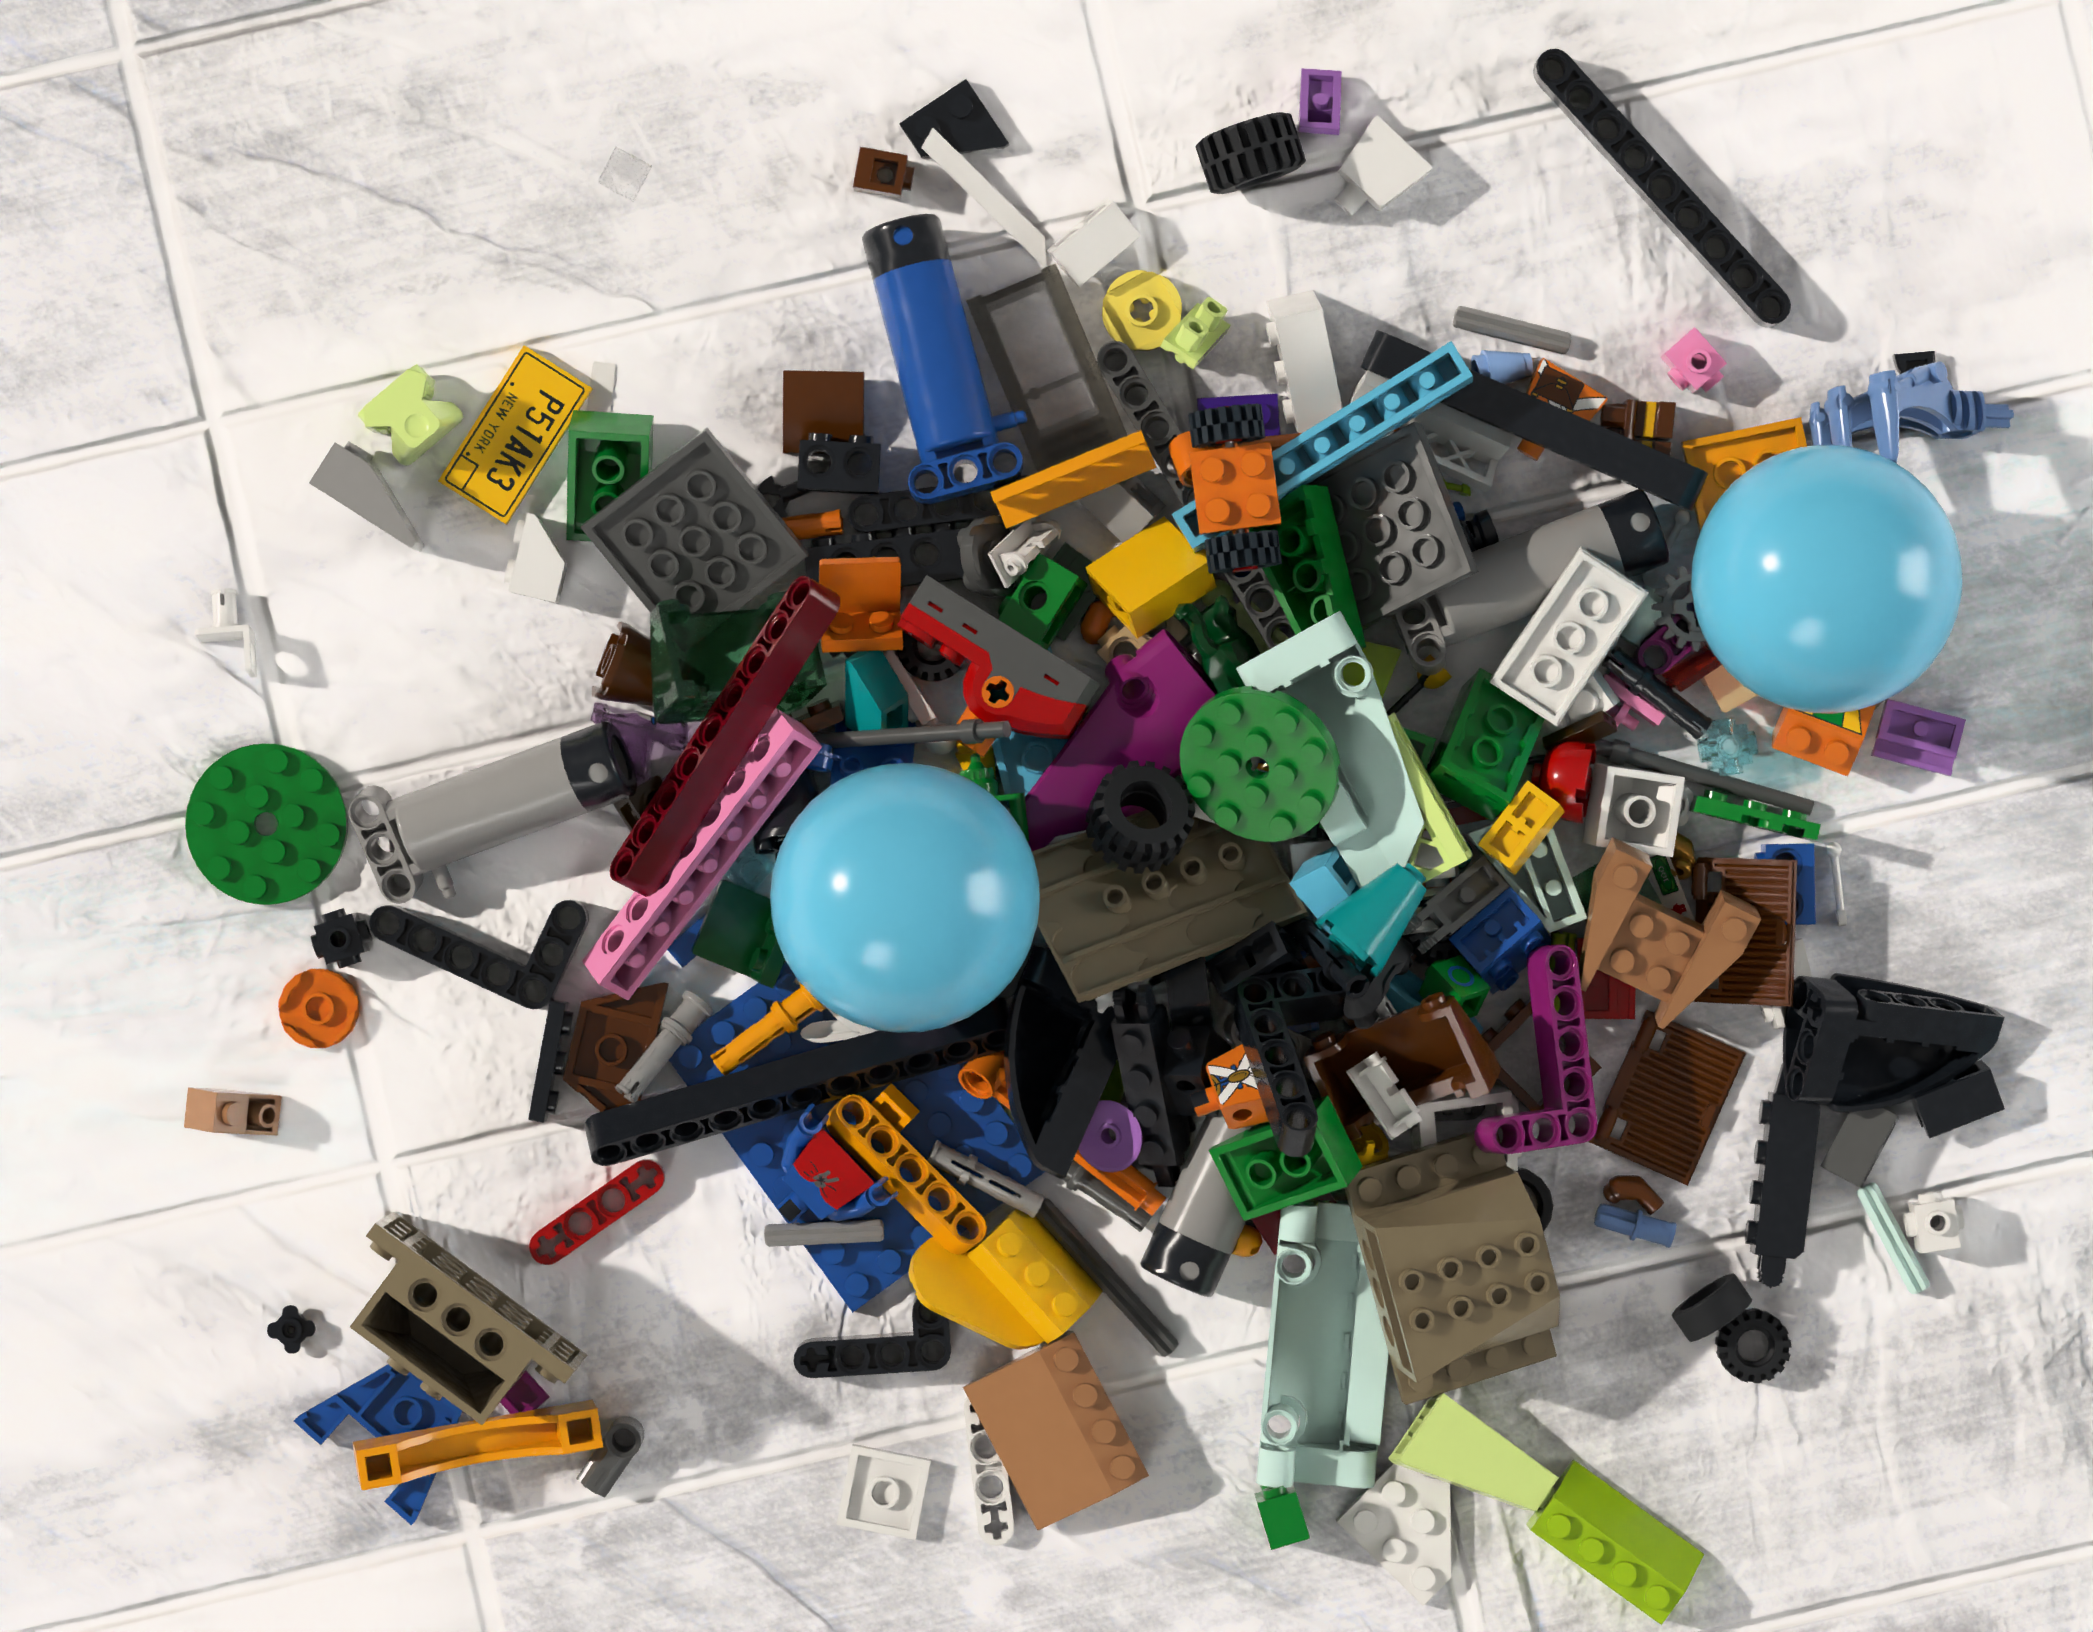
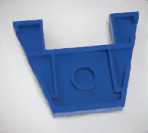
M387 1364L300 1414L294 1422L317 1443L322 1445L348 1414L377 1438L456 1424L459 1422L463 1411L444 1397L438 1401L420 1388L423 1381L411 1372L404 1376ZM436 1473L399 1484L384 1502L412 1525L419 1516Z

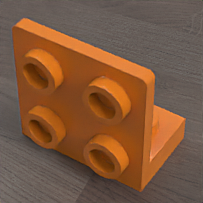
M900 557L821 559L819 561V583L836 592L840 597L839 610L821 638L822 653L903 650V633L897 626L901 619Z

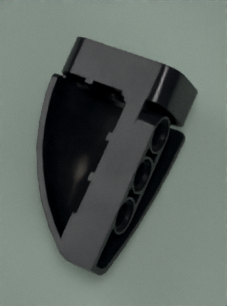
M1034 946L1010 1005L1004 1044L1005 1081L1010 1110L1029 1159L1037 1168L1059 1179H1063L1070 1169L1118 1059L1111 1028V1022L1115 1018L1114 1007L1110 1006L1103 1013H1099L1095 999L1078 1003L1051 950ZM1129 989L1132 1004H1136V993Z
M1840 973L1833 974L1830 979L1798 976L1794 980L1793 1006H1787L1784 1020L1783 1072L1787 1097L1792 1102L1827 1105L1836 1112L1865 1111L1906 1102L1949 1082L1987 1054L1998 1041L2005 1017L1995 1009L1981 1003L1893 982Z

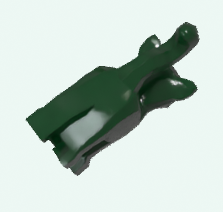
M1223 595L1218 596L1214 603L1201 612L1191 603L1179 604L1174 614L1178 620L1184 619L1190 626L1193 643L1203 658L1201 667L1217 694L1228 689L1245 686L1236 668L1259 656L1261 653L1253 638L1238 626L1236 609L1229 604L1227 598Z

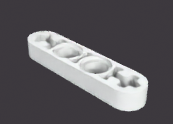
M966 1397L964 1401V1416L978 1531L980 1537L986 1543L999 1546L1009 1541L1014 1533L1009 1476L997 1453L992 1457L984 1458L976 1452L975 1443L977 1439L987 1434L984 1428L975 1432L972 1431L971 1425H980V1420L976 1412L971 1411L970 1405L972 1404L968 1397ZM989 1475L999 1477L1003 1483L1001 1494L994 1498L984 1496L980 1490L981 1480ZM1005 1501L1007 1508H998L1000 1522H1007L1008 1528L1002 1529L1000 1537H994L992 1531H985L984 1525L991 1523V1511L988 1509L983 1512L981 1504L994 1506Z

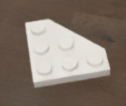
M1391 1463L1375 1479L1374 1487L1367 1488L1336 1521L1424 1606L1451 1578L1450 1483Z

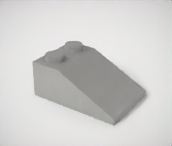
M350 441L345 446L334 442L309 481V484L408 547L421 552L425 545L380 470L370 463L374 456Z

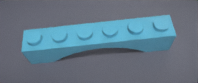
M1336 846L1303 862L1289 883L1295 890L1297 897L1306 904L1317 920L1320 916L1359 890L1356 881ZM1325 925L1323 930L1331 935L1330 928ZM1356 964L1355 967L1361 971L1362 968ZM1410 970L1403 975H1395L1390 982V988L1386 994L1397 1013L1421 1005L1423 1000L1418 993L1423 980ZM1475 1017L1470 1018L1481 1034L1484 1028Z

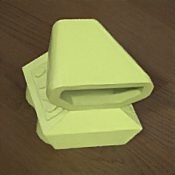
M418 364L401 374L368 402L357 415L363 421L365 428L381 434L391 433L392 453L397 461L404 466H409L463 420L462 411L454 403L432 401L436 380L431 378Z

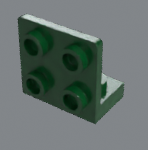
M722 879L719 882L691 952L696 956L741 973L773 989L785 958L775 935L770 898Z

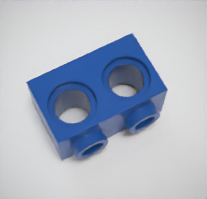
M1814 843L1761 844V852L1755 853L1754 859H1775L1777 855L1785 852L1793 860H1797L1795 925L1816 924Z

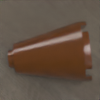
M622 621L618 622L616 626L621 634L616 635L612 633L606 644L596 671V676L603 679L600 688L592 686V697L606 701L688 712L693 709L694 705L701 707L709 684L703 682L704 674L631 625Z

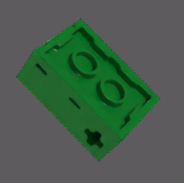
M1479 668L1462 686L1427 768V772L1439 793L1493 821L1511 803L1545 719L1491 684L1489 680L1492 674Z

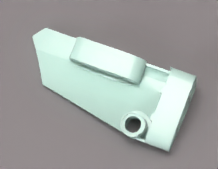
M1338 611L1242 664L1236 670L1245 686H1253V690L1275 693L1278 690L1305 704L1322 720L1332 735L1340 757V765L1338 766V785L1340 786L1332 806L1320 823L1333 845L1337 847L1360 889L1396 863L1402 867L1407 864L1423 828L1424 820L1374 678L1372 665L1367 660L1341 611ZM1350 662L1361 664L1365 670V679L1360 685H1350L1343 678V669Z

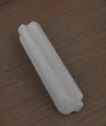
M1465 306L1457 307L1453 319V326L1455 328L1560 354L1568 352L1572 338L1569 332Z
M880 1219L768 1224L764 1229L765 1244L768 1247L880 1242L884 1239V1223Z

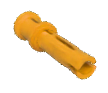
M800 983L798 990L781 1002L778 1000L773 1002L770 1007L771 1011L710 1057L724 1076L728 1075L739 1065L769 1045L778 1036H781L786 1031L788 1033L797 1031L799 1023L817 1010L820 1012L824 1011L826 1006L816 1000Z

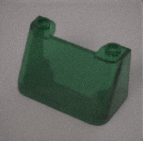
M786 591L769 595L764 604L758 609L691 614L690 607L686 604H680L678 599L664 600L656 605V608L649 616L652 707L657 723L676 724L703 721ZM818 644L776 707L785 714L795 712L806 706L827 685Z

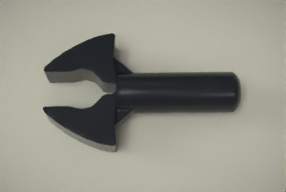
M773 476L766 478L757 488L763 496L766 494L781 496L773 507L781 518L789 516L786 508L791 500L811 493L808 491H798V481L786 486L775 484Z

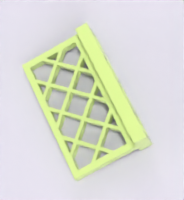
M1394 712L1388 718L1424 820L1423 828L1413 848L1409 863L1418 871L1424 873L1423 875L1426 880L1423 883L1465 862L1473 854ZM1425 828L1431 839L1423 837ZM1423 843L1436 847L1444 863L1433 869L1415 865L1420 844Z

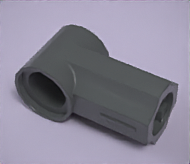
M630 1416L616 1419L602 1439L603 1448L595 1449L576 1479L594 1494L605 1498L633 1456L639 1451L644 1439L642 1424ZM619 1429H628L634 1434L635 1443L631 1446L619 1445L615 1440L614 1433Z

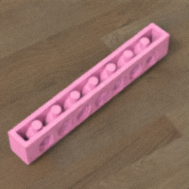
M775 708L658 890L647 897L634 892L582 960L600 986L626 1000H629L822 748V745L804 724Z

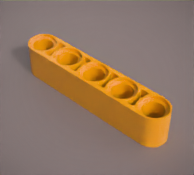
M855 1094L847 1095L829 1111V1119L826 1125L831 1135L877 1181L884 1176L888 1177L889 1180L883 1183L882 1186L891 1195L897 1191L898 1196L895 1199L947 1251L957 1255L965 1254L984 1239L987 1226L982 1215L865 1098ZM842 1110H847L854 1115L856 1125L845 1121ZM871 1139H877L882 1143L885 1150L883 1154L873 1149ZM900 1167L910 1171L913 1182H908L902 1178L899 1171ZM928 1196H933L939 1200L942 1207L941 1211H937L930 1206ZM957 1224L967 1228L970 1240L964 1239L959 1235Z

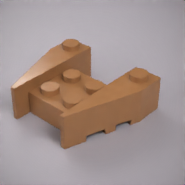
M1612 837L1593 873L1585 934L1578 965L1581 990L1586 992L1596 971L1600 970L1660 999L1661 1001L1654 1012L1657 1026L1664 1029L1743 954L1761 921V917L1756 906L1721 889L1702 924L1638 894L1653 867L1649 854Z

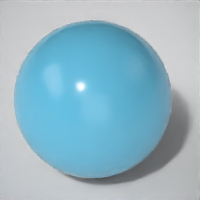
M1814 445L1792 449L1762 461L1736 479L1721 495L1707 516L1696 543L1692 561L1691 589L1694 609L1702 634L1713 654L1737 681L1763 699L1785 708L1808 713L1835 714L1856 711L1876 705L1900 693L1931 666L1944 648L1957 619L1962 596V562L1956 535L1945 511L1928 488L1908 470L1892 460L1868 450L1844 445Z
M899 763L867 768L851 774L830 785L805 807L791 825L780 846L773 868L770 903L775 935L785 961L798 981L816 1000L832 1012L853 1023L875 1030L907 1033L938 1029L968 1018L988 1005L1006 988L1017 974L1031 948L1038 924L1040 890L1034 856L1027 839L1013 816L993 795L975 782L952 771L930 765Z

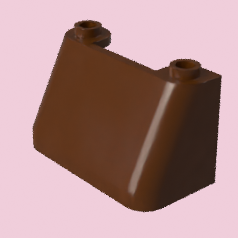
M1443 992L1426 997L1421 1001V1005L1378 1019L1371 1028L1360 1029L1356 1027L1336 1035L1333 1031L1322 1033L1311 1040L1313 1046L1307 1050L1303 1057L1320 1096L1328 1095L1350 1141L1362 1137L1363 1134L1360 1127L1368 1126L1372 1123H1375L1376 1126L1381 1125L1346 1073V1071L1375 1052L1381 1058L1386 1057L1387 1060L1385 1061L1399 1080L1395 1083L1398 1090L1404 1088L1416 1106L1455 1093L1456 1098L1464 1096L1466 1091H1468L1471 1099L1483 1096L1491 1092L1501 1072V1067L1494 1052L1456 998L1452 995L1445 996Z

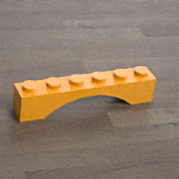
M593 1400L490 1417L483 1425L473 1420L352 1442L361 1490L401 1484L436 1472L477 1463L527 1456L564 1455L603 1448L598 1408Z

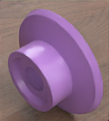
M1101 1100L1098 1102L1078 1150L1082 1157L1098 1170L1104 1172L1124 1170L1137 1159L1141 1150L1142 1132L1139 1122L1124 1105L1111 1100ZM1109 1129L1115 1132L1116 1140L1110 1137Z

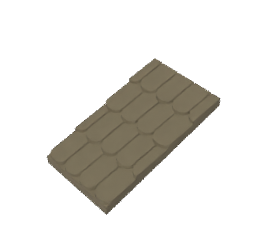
M1148 810L1126 817L1129 822L1140 828L1153 829L1160 827L1155 816ZM1193 816V827L1179 854L1175 856L1169 865L1165 866L1162 863L1160 869L1152 873L1148 867L1145 868L1143 874H1134L1132 867H1127L1124 872L1117 869L1119 864L1112 860L1108 864L1102 859L1104 856L1103 851L1095 852L1091 846L1095 838H1088L1086 832L1032 851L1038 872L1040 890L1037 926L1078 1003L1085 1000L1090 1001L1136 981L1139 983L1196 958L1206 957L1233 946L1271 921H1274L1280 927H1284L1308 917L1309 914L1305 906L1289 884L1291 881L1269 842L1243 838L1225 830L1218 824Z

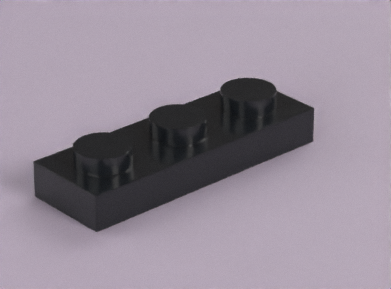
M552 999L549 1002L528 1120L544 1123L548 1119V1114H556L560 1092L553 1090L555 1075H563L567 1052L560 1051L563 1035L570 1036L574 1012L567 1011L569 1002Z

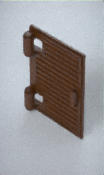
M1698 857L1697 863H1694V867H1692L1691 895L1696 900L1695 921L1700 924L1703 923L1719 893L1708 892V872H1722L1721 890L1756 906L1761 921L1743 954L1719 976V988H1706L1694 1002L1793 1006L1797 860Z
M1646 1009L1641 1020L1640 1029L1635 1040L1631 1042L1602 1108L1603 1113L1597 1124L1595 1136L1588 1142L1688 1186L1746 1053L1674 1021H1671L1662 1029L1657 1026L1654 1012ZM1656 1030L1666 1033L1658 1052L1649 1048ZM1618 1118L1627 1121L1620 1140L1610 1136Z

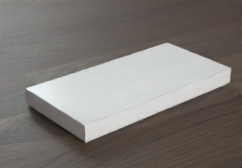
M1580 546L1489 682L1544 719L1558 726L1643 603L1649 591Z

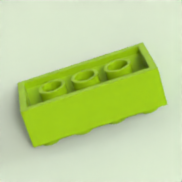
M1573 1459L1553 1486L1555 1492L1551 1499L1542 1509L1539 1507L1534 1512L1526 1525L1530 1531L1662 1625L1686 1592L1704 1553Z

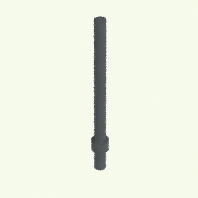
M965 719L960 724L814 733L812 735L819 743L830 745L832 748L961 740L964 744L982 743L985 739L1009 737L1011 735V725L1008 721L983 722L981 719Z
M1614 738L1612 742L1604 739L1593 742L1596 744V754L1608 757L1607 761L1624 766L1626 762L1663 774L1685 777L1687 781L1783 809L1804 813L1810 816L1814 806V800L1630 747V743Z

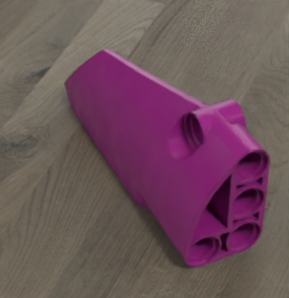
M1165 628L1136 650L1137 655L1135 657L1123 654L1110 660L1105 668V677L1109 685L1056 758L1026 795L1025 802L1029 841L1027 842L1031 851L1046 847L1056 836L1086 830L1089 823L1085 822L1091 800L1102 778L1107 773L1111 774L1114 767L1122 764L1126 768L1129 761L1137 760L1140 766H1144L1146 761L1155 762V768L1162 770L1163 766L1171 769L1169 775L1173 778L1182 775L1180 745L1184 731L1200 707L1215 696L1217 692L1206 677L1201 667L1202 665ZM1133 805L1121 807L1125 817L1146 810L1145 808Z

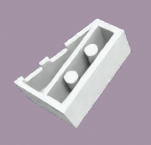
M1313 290L1266 300L1271 321L1266 323L1268 339L1271 347L1276 346L1279 361L1274 362L1275 373L1279 386L1285 384L1288 399L1282 400L1286 423H1294L1298 433L1307 431L1343 408L1323 310Z

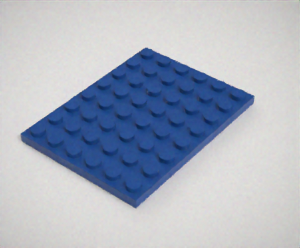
M787 962L783 964L773 989L760 983L755 984L700 1024L691 1034L693 1039L689 1044L678 1047L670 1057L669 1062L687 1086L724 1076L710 1056L761 1020L771 1011L770 1007L776 1000L783 1001L800 988V985L794 982L796 976ZM827 1008L822 1012L815 1011L798 1024L797 1031L794 1033L786 1031L781 1036H778L730 1074L841 1042L813 1043L802 1038L800 1034L801 1030L811 1023L837 1019ZM966 1062L892 1083L920 1111L902 1129L900 1134L925 1159H927L936 1140H939L942 1144L968 1157L970 1154L977 1156L978 1162L1010 1177L1024 1186H1027L1045 1173V1171H1041L1029 1159L1015 1123L999 1101L993 1096L988 1099L976 1098L961 1086L958 1074ZM890 1084L855 1095L862 1096L871 1104ZM842 1098L814 1106L811 1110V1115L817 1120H822ZM806 1109L722 1133L775 1207L792 1192L782 1180L786 1173L782 1169L781 1160L787 1137L799 1123V1119ZM842 1110L845 1121L856 1125L854 1115L847 1110ZM871 1139L873 1149L883 1154L885 1150L882 1143L877 1139ZM953 1160L951 1161V1163L956 1165L957 1167L966 1170L967 1172L981 1178L980 1174L960 1165L959 1163ZM933 1166L982 1217L1004 1203L967 1183L964 1186L958 1184L956 1177ZM900 1167L899 1171L902 1178L908 1182H913L910 1171ZM989 1180L990 1184L1012 1195L1016 1194L1015 1192ZM882 1186L883 1191H884L886 1194L891 1195V1194ZM928 1196L930 1206L937 1211H941L942 1207L939 1200L933 1196ZM893 1199L885 1206H878L862 1217L842 1220H882L884 1223V1239L882 1241L804 1245L852 1313L908 1273L910 1261L915 1251L933 1237L896 1199ZM808 1209L795 1223L828 1222L833 1220H830L828 1217L820 1220ZM782 1215V1217L785 1219V1221H786L787 1223H790V1222ZM957 1224L959 1235L967 1230L963 1225Z

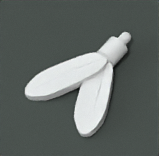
M828 1009L837 1020L811 1023L804 1027L800 1034L802 1038L813 1043H826L847 1040L879 1030L853 1023Z

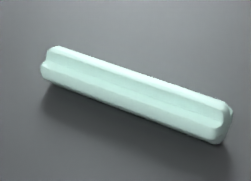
M1876 1183L1866 1184L1857 1191V1196L1904 1284L1911 1294L1924 1291L1930 1286V1282Z

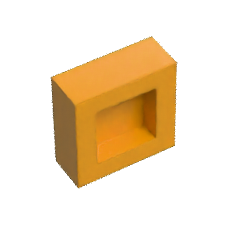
M892 1083L871 1103L899 1133L920 1112Z

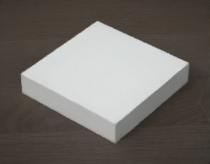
M852 1444L837 1525L916 1540L932 1459Z

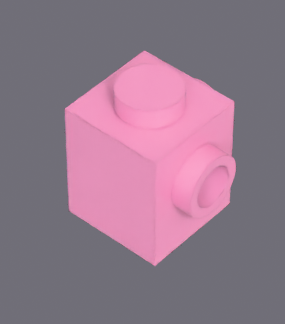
M1695 327L1661 356L1662 360L1671 369L1667 375L1680 390L1684 391L1688 388L1692 393L1700 387L1705 392L1710 390L1724 377L1719 370L1727 364Z

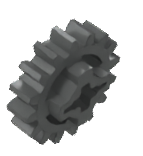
M1684 566L1678 567L1679 578L1675 579L1668 574L1664 577L1668 585L1667 589H1655L1654 593L1661 597L1662 601L1661 603L1651 605V609L1661 611L1662 617L1655 620L1654 625L1661 626L1665 624L1667 630L1662 636L1663 639L1666 640L1676 636V648L1681 649L1686 642H1690L1692 652H1698L1701 642H1704L1710 650L1698 620L1694 618V613L1687 611L1686 608L1688 603L1693 602L1691 589L1692 573L1689 574ZM1689 581L1687 593L1681 599L1671 600L1675 590L1683 583ZM1671 615H1678L1687 624V633L1676 626Z

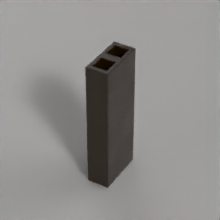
M1602 710L1542 737L1543 747L1549 751L1555 745L1567 741L1593 743L1617 732L1616 721Z

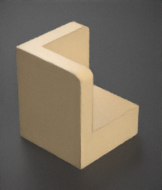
M1719 660L1696 672L1703 686H1708L1723 713L1757 696V694L1744 687L1727 672Z

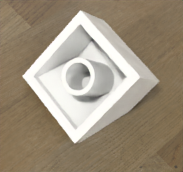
M1595 763L1582 843L1607 848L1610 840L1614 837L1647 854L1673 857L1685 777Z

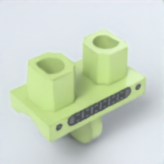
M1207 297L1202 304L1197 303L1164 338L1160 347L1165 351L1174 352L1177 362L1185 363L1188 367L1194 369L1229 330L1231 325L1223 320L1228 311L1227 308L1213 298Z

